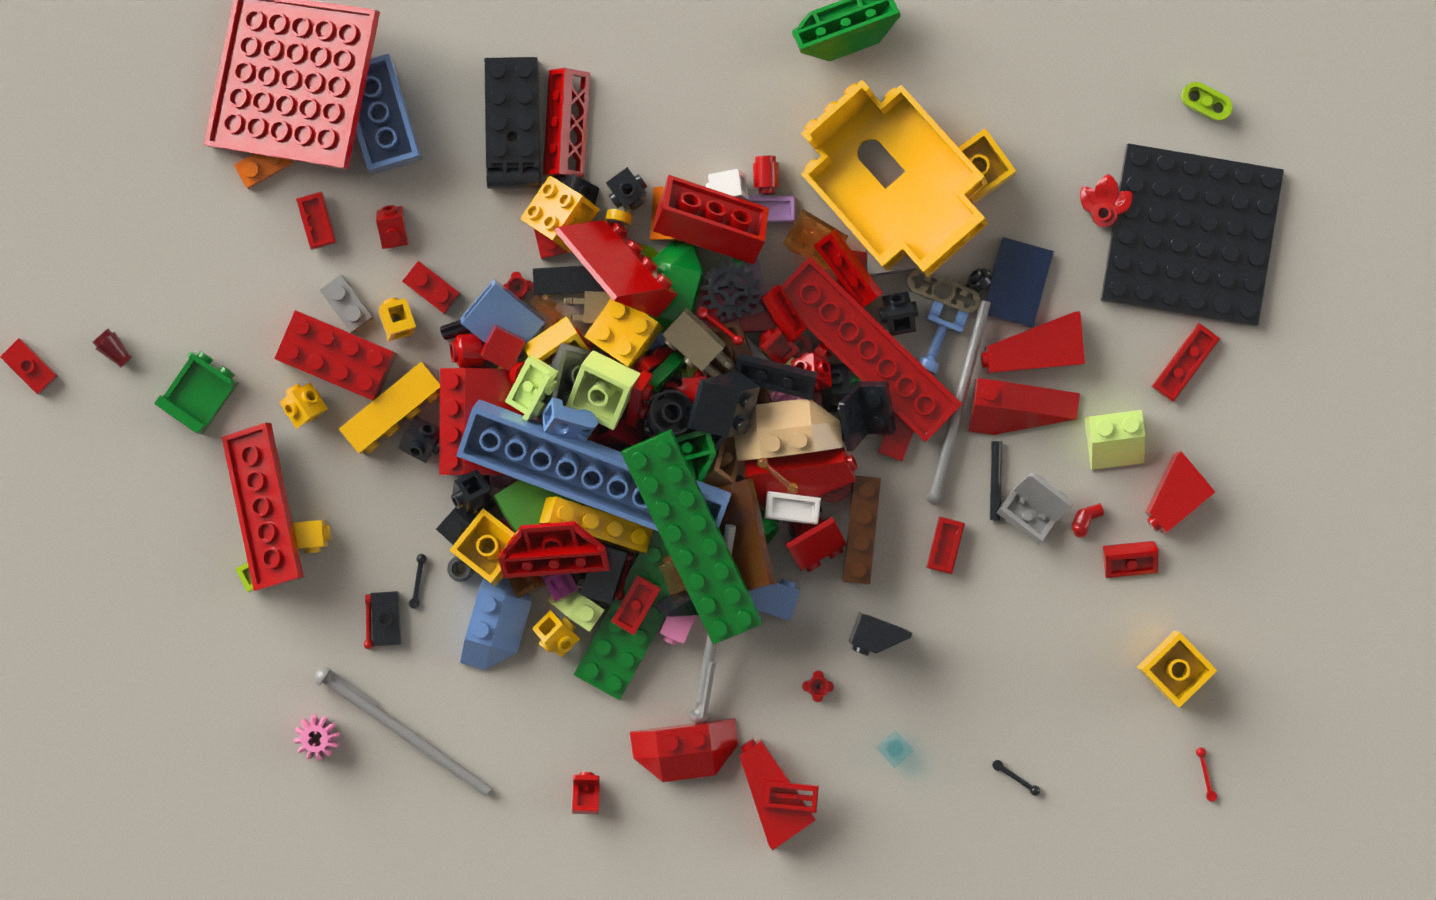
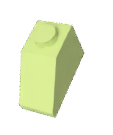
M579 589L556 602L552 595L547 601L589 632L606 609L595 600L580 595L581 591Z

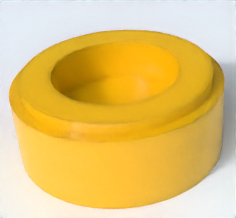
M609 209L607 210L605 220L613 224L618 222L628 227L631 226L633 216L626 211Z

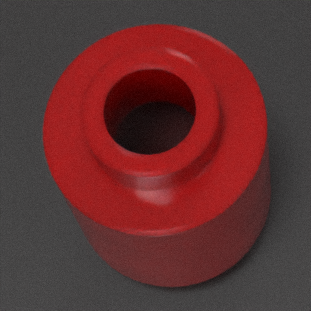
M756 156L755 163H753V189L759 190L760 195L775 194V189L780 188L779 163L776 162V156Z

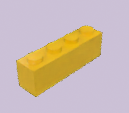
M420 362L340 427L339 430L359 454L366 452L369 455L380 446L378 441L385 435L388 438L393 436L401 429L399 426L401 422L406 418L411 421L422 412L419 409L426 402L432 404L440 397V382L426 364Z
M546 497L539 521L540 524L575 521L600 543L635 554L647 553L653 529L560 497Z

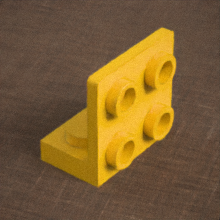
M549 176L521 216V220L570 253L569 247L554 230L559 226L591 222L600 209L578 192Z

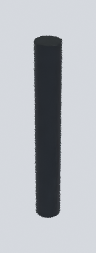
M992 441L990 520L1000 521V515L996 512L1001 507L1002 441Z

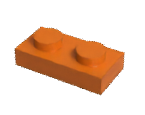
M252 154L234 164V167L246 188L250 189L291 166L294 162Z

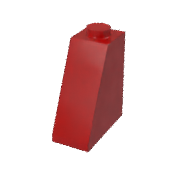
M1182 451L1172 455L1145 511L1149 516L1147 519L1148 524L1156 532L1160 530L1162 533H1167L1215 493L1214 489Z

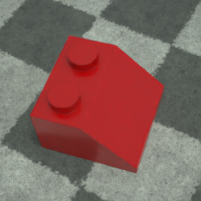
M832 517L826 518L819 525L784 543L800 571L806 569L808 573L821 566L819 560L826 556L833 559L843 553L842 547L847 545Z

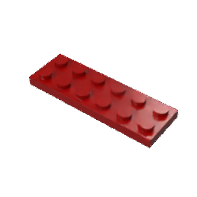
M265 422L221 437L253 590L261 591L304 578L272 424Z

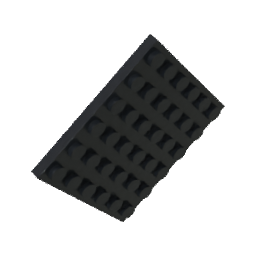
M1130 143L1126 144L1119 192L1130 191L1133 194V198L1128 211L1118 215V219L1112 227L1100 300L1258 326L1284 169Z

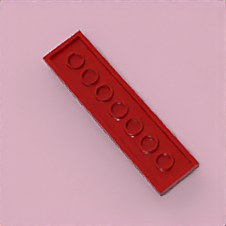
M810 256L781 285V288L806 328L861 381L889 383L893 412L924 442L962 405L946 387Z

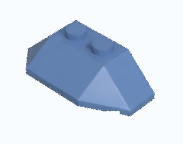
M520 577L502 578L496 587L483 578L466 632L460 663L487 670L518 653L532 605V600Z

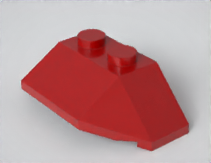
M575 521L521 525L498 556L503 578L610 571L606 547Z
M735 718L707 721L701 724L691 723L630 731L633 759L661 782L715 776L738 746Z

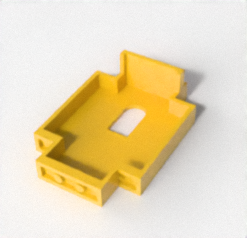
M860 80L858 83L851 84L844 91V96L838 101L828 104L824 109V113L818 119H812L804 127V131L801 133L802 136L821 157L811 160L805 166V171L801 175L886 271L890 270L904 256L908 255L922 272L929 277L988 225L985 217L969 201L988 182L985 176L902 85L891 89L885 95V100L880 102L867 84ZM873 140L879 142L905 170L886 189L859 159V148L866 141Z

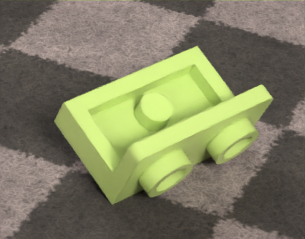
M530 355L505 402L524 413L525 415L522 419L526 422L533 417L538 418L546 406L543 403L546 395H550L557 385L555 378L559 371Z

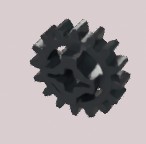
M735 261L731 262L730 267H726L724 262H721V270L718 271L712 267L713 276H705L704 279L709 285L702 286V290L708 292V295L703 297V301H711L708 310L711 311L716 308L718 310L717 317H720L722 313H726L727 320L731 319L732 314H736L737 318L740 319L741 311L744 310L748 314L751 312L749 304L757 305V301L753 296L760 295V291L754 289V286L759 284V280H751L754 272L751 270L746 273L744 271L745 264L736 268ZM727 273L725 281L721 284H714L720 276ZM737 274L746 280L748 286L739 283ZM729 284H734V289L739 290V292L733 294V297H728V293L723 291V289L728 288ZM713 295L721 296L725 301V307L721 306ZM748 297L741 306L734 308L735 302L739 298Z

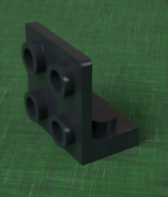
M859 381L838 404V416L841 418L843 427L842 439L846 444L847 451H854L868 434L893 435L896 431L888 382Z

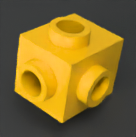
M311 382L302 387L299 383L292 386L286 391L287 396L279 402L296 429L317 419L328 409Z
M552 610L532 628L541 639L539 644L549 654L554 651L561 658L580 640L573 631L576 626L566 616L561 619Z

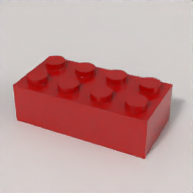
M295 310L274 359L374 401L380 395L397 353Z

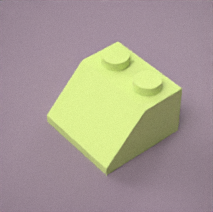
M593 350L581 364L566 407L576 410L587 409L597 417L598 423L614 430L630 401L632 387L641 373Z
M1142 410L1084 418L1091 470L1144 463L1145 430Z

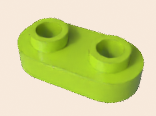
M1191 82L1181 92V101L1184 106L1212 121H1223L1232 112L1233 105L1228 96L1201 82ZM1191 92H1195L1198 95L1197 101L1191 100ZM1214 104L1221 106L1220 113H1216L1213 110Z

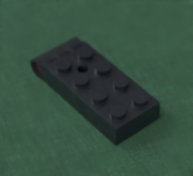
M538 57L484 58L487 189L541 188ZM516 134L517 139L511 142L508 140L509 135Z

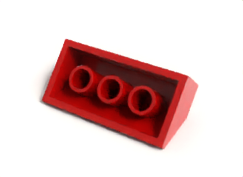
M668 174L655 215L653 232L711 250L715 253L736 258L739 261L754 264L765 243L769 208Z

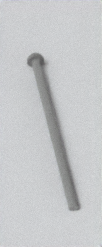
M981 300L959 381L956 398L962 405L950 416L933 480V487L930 493L925 492L926 500L934 505L940 504L945 499L944 496H940L991 305V302Z
M726 524L723 538L732 555L736 526ZM708 634L695 710L690 711V718L696 724L705 723L710 717L708 708L716 666L714 657L717 643L713 645Z
M321 668L316 672L315 682L318 686L323 682L484 796H487L492 787L424 741L423 737L419 734H413L399 722L378 709L379 704L332 672L330 668Z

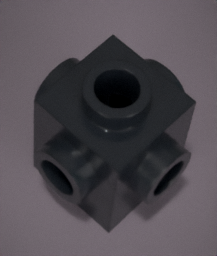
M628 167L606 182L607 187L612 192L609 198L617 209L622 206L625 211L629 208L634 211L645 203L643 198L647 196L644 191L647 185L639 174L634 177ZM625 189H632L630 194L623 193Z
M908 291L882 296L883 307L879 308L881 323L887 324L889 333L895 336L916 332L915 317H918V308L916 301L911 302Z
M415 416L404 431L398 449L426 463L431 455L437 456L439 453L440 428Z
M476 469L454 480L451 495L452 502L457 509L461 508L465 516L473 512L479 513L489 504L491 487L488 481Z

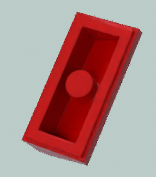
M1154 541L1103 546L1105 577L1114 578L1158 573L1159 551Z

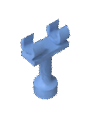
M936 300L933 302L926 321L938 325L935 333L936 336H934L930 345L929 353H927L926 357H920L919 362L933 375H936L940 366L936 362V358L947 331L951 330L960 334L968 317V313L959 310L953 324L940 319L939 315L944 304Z

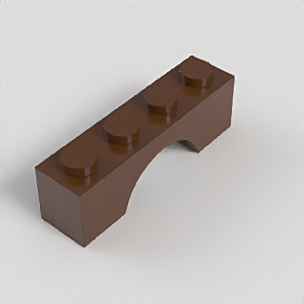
M855 475L856 481L853 482L851 488L849 529L842 581L870 584L881 478Z

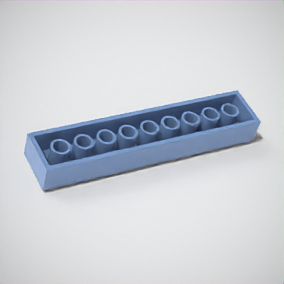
M480 399L473 406L456 455L457 457L658 531L620 451L590 440L577 441L544 433L542 422L534 419L526 422L522 419L523 415ZM696 480L719 528L732 493Z

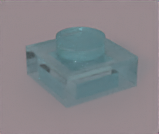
M896 730L876 747L894 768L914 751Z

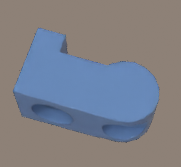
M552 397L542 412L544 433L585 441L598 425L597 417L587 409L576 410L563 406L562 400Z

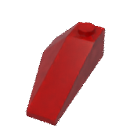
M977 378L974 382L968 432L998 435L1076 420L1080 393Z

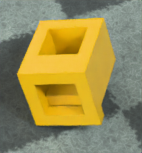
M397 297L385 300L378 312L387 335V341L390 342L412 336L416 329V324L407 299L398 300ZM397 317L400 321L393 323L391 318Z

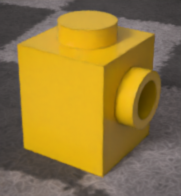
M326 520L293 523L298 549L305 548V554L321 552V547L328 546L327 541H331L330 525H326Z

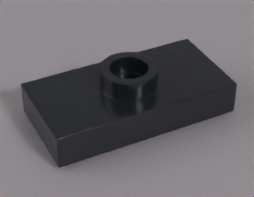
M398 591L371 593L374 646L401 644Z

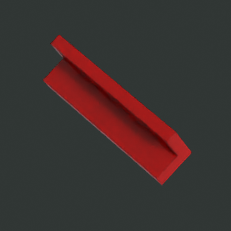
M570 68L549 70L543 175L575 174L584 178L590 72ZM573 76L581 78L580 89L577 92L572 86ZM574 102L579 108V115L576 118L571 113V105ZM572 129L577 133V142L574 145L569 139ZM571 155L576 160L575 171L568 170V158Z

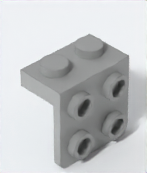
M1031 472L1010 492L996 513L1039 545L1043 542L1055 522L1072 508L1073 502L1068 499L1066 494L1056 490L1047 483L1044 477Z

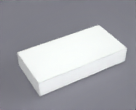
M768 491L764 518L818 525L821 498Z

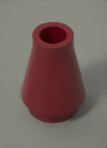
M106 329L92 342L96 346L95 350L116 363L120 368L132 358L116 332L112 333L109 329Z

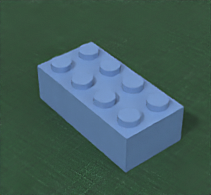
M389 53L371 58L356 129L367 170L372 175L422 160L396 68Z

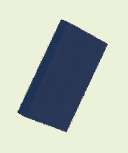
M1003 237L993 269L992 281L989 284L985 301L991 302L988 316L1033 328L1054 251Z

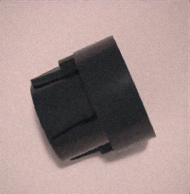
M666 390L659 393L647 406L645 427H648L656 436L671 429L675 437L681 435L689 429L687 425L693 407L691 400L684 393L677 390ZM665 408L673 412L675 420H670L665 416Z

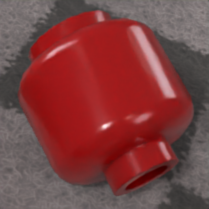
M473 333L457 335L454 341L450 342L452 363H456L459 368L482 367L485 359L480 356V352L485 342Z

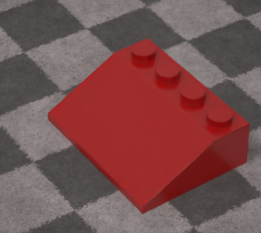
M606 220L559 226L554 230L613 301L658 318L678 295L671 287L673 282L656 270L658 265L651 258L645 257L642 254L643 248L633 239L630 240L627 236L628 230L620 223L616 222L613 224Z
M440 368L439 475H464L478 469L481 475H505L456 455L472 408L479 399L517 414L525 415L505 402L513 387L509 370L500 368Z

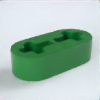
M676 351L670 354L651 373V385L654 386L652 395L657 394L684 366V358Z

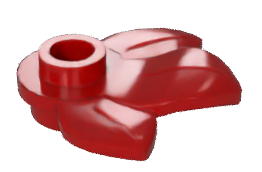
M1110 174L1101 178L1095 189L1082 187L1080 192L1082 207L1092 213V219L1096 225L1104 228L1112 226L1117 221L1118 215L1128 211L1132 204V192H1119L1118 184ZM1107 209L1109 212L1108 216L1101 218V211Z

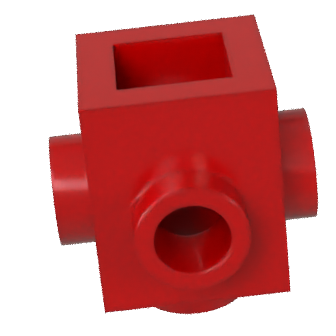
M811 352L804 353L801 357L791 360V366L818 372L814 393L832 387L830 362Z

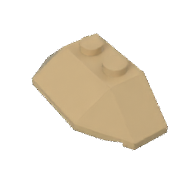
M804 398L755 405L747 432L734 436L737 461L843 448L840 420L813 400Z

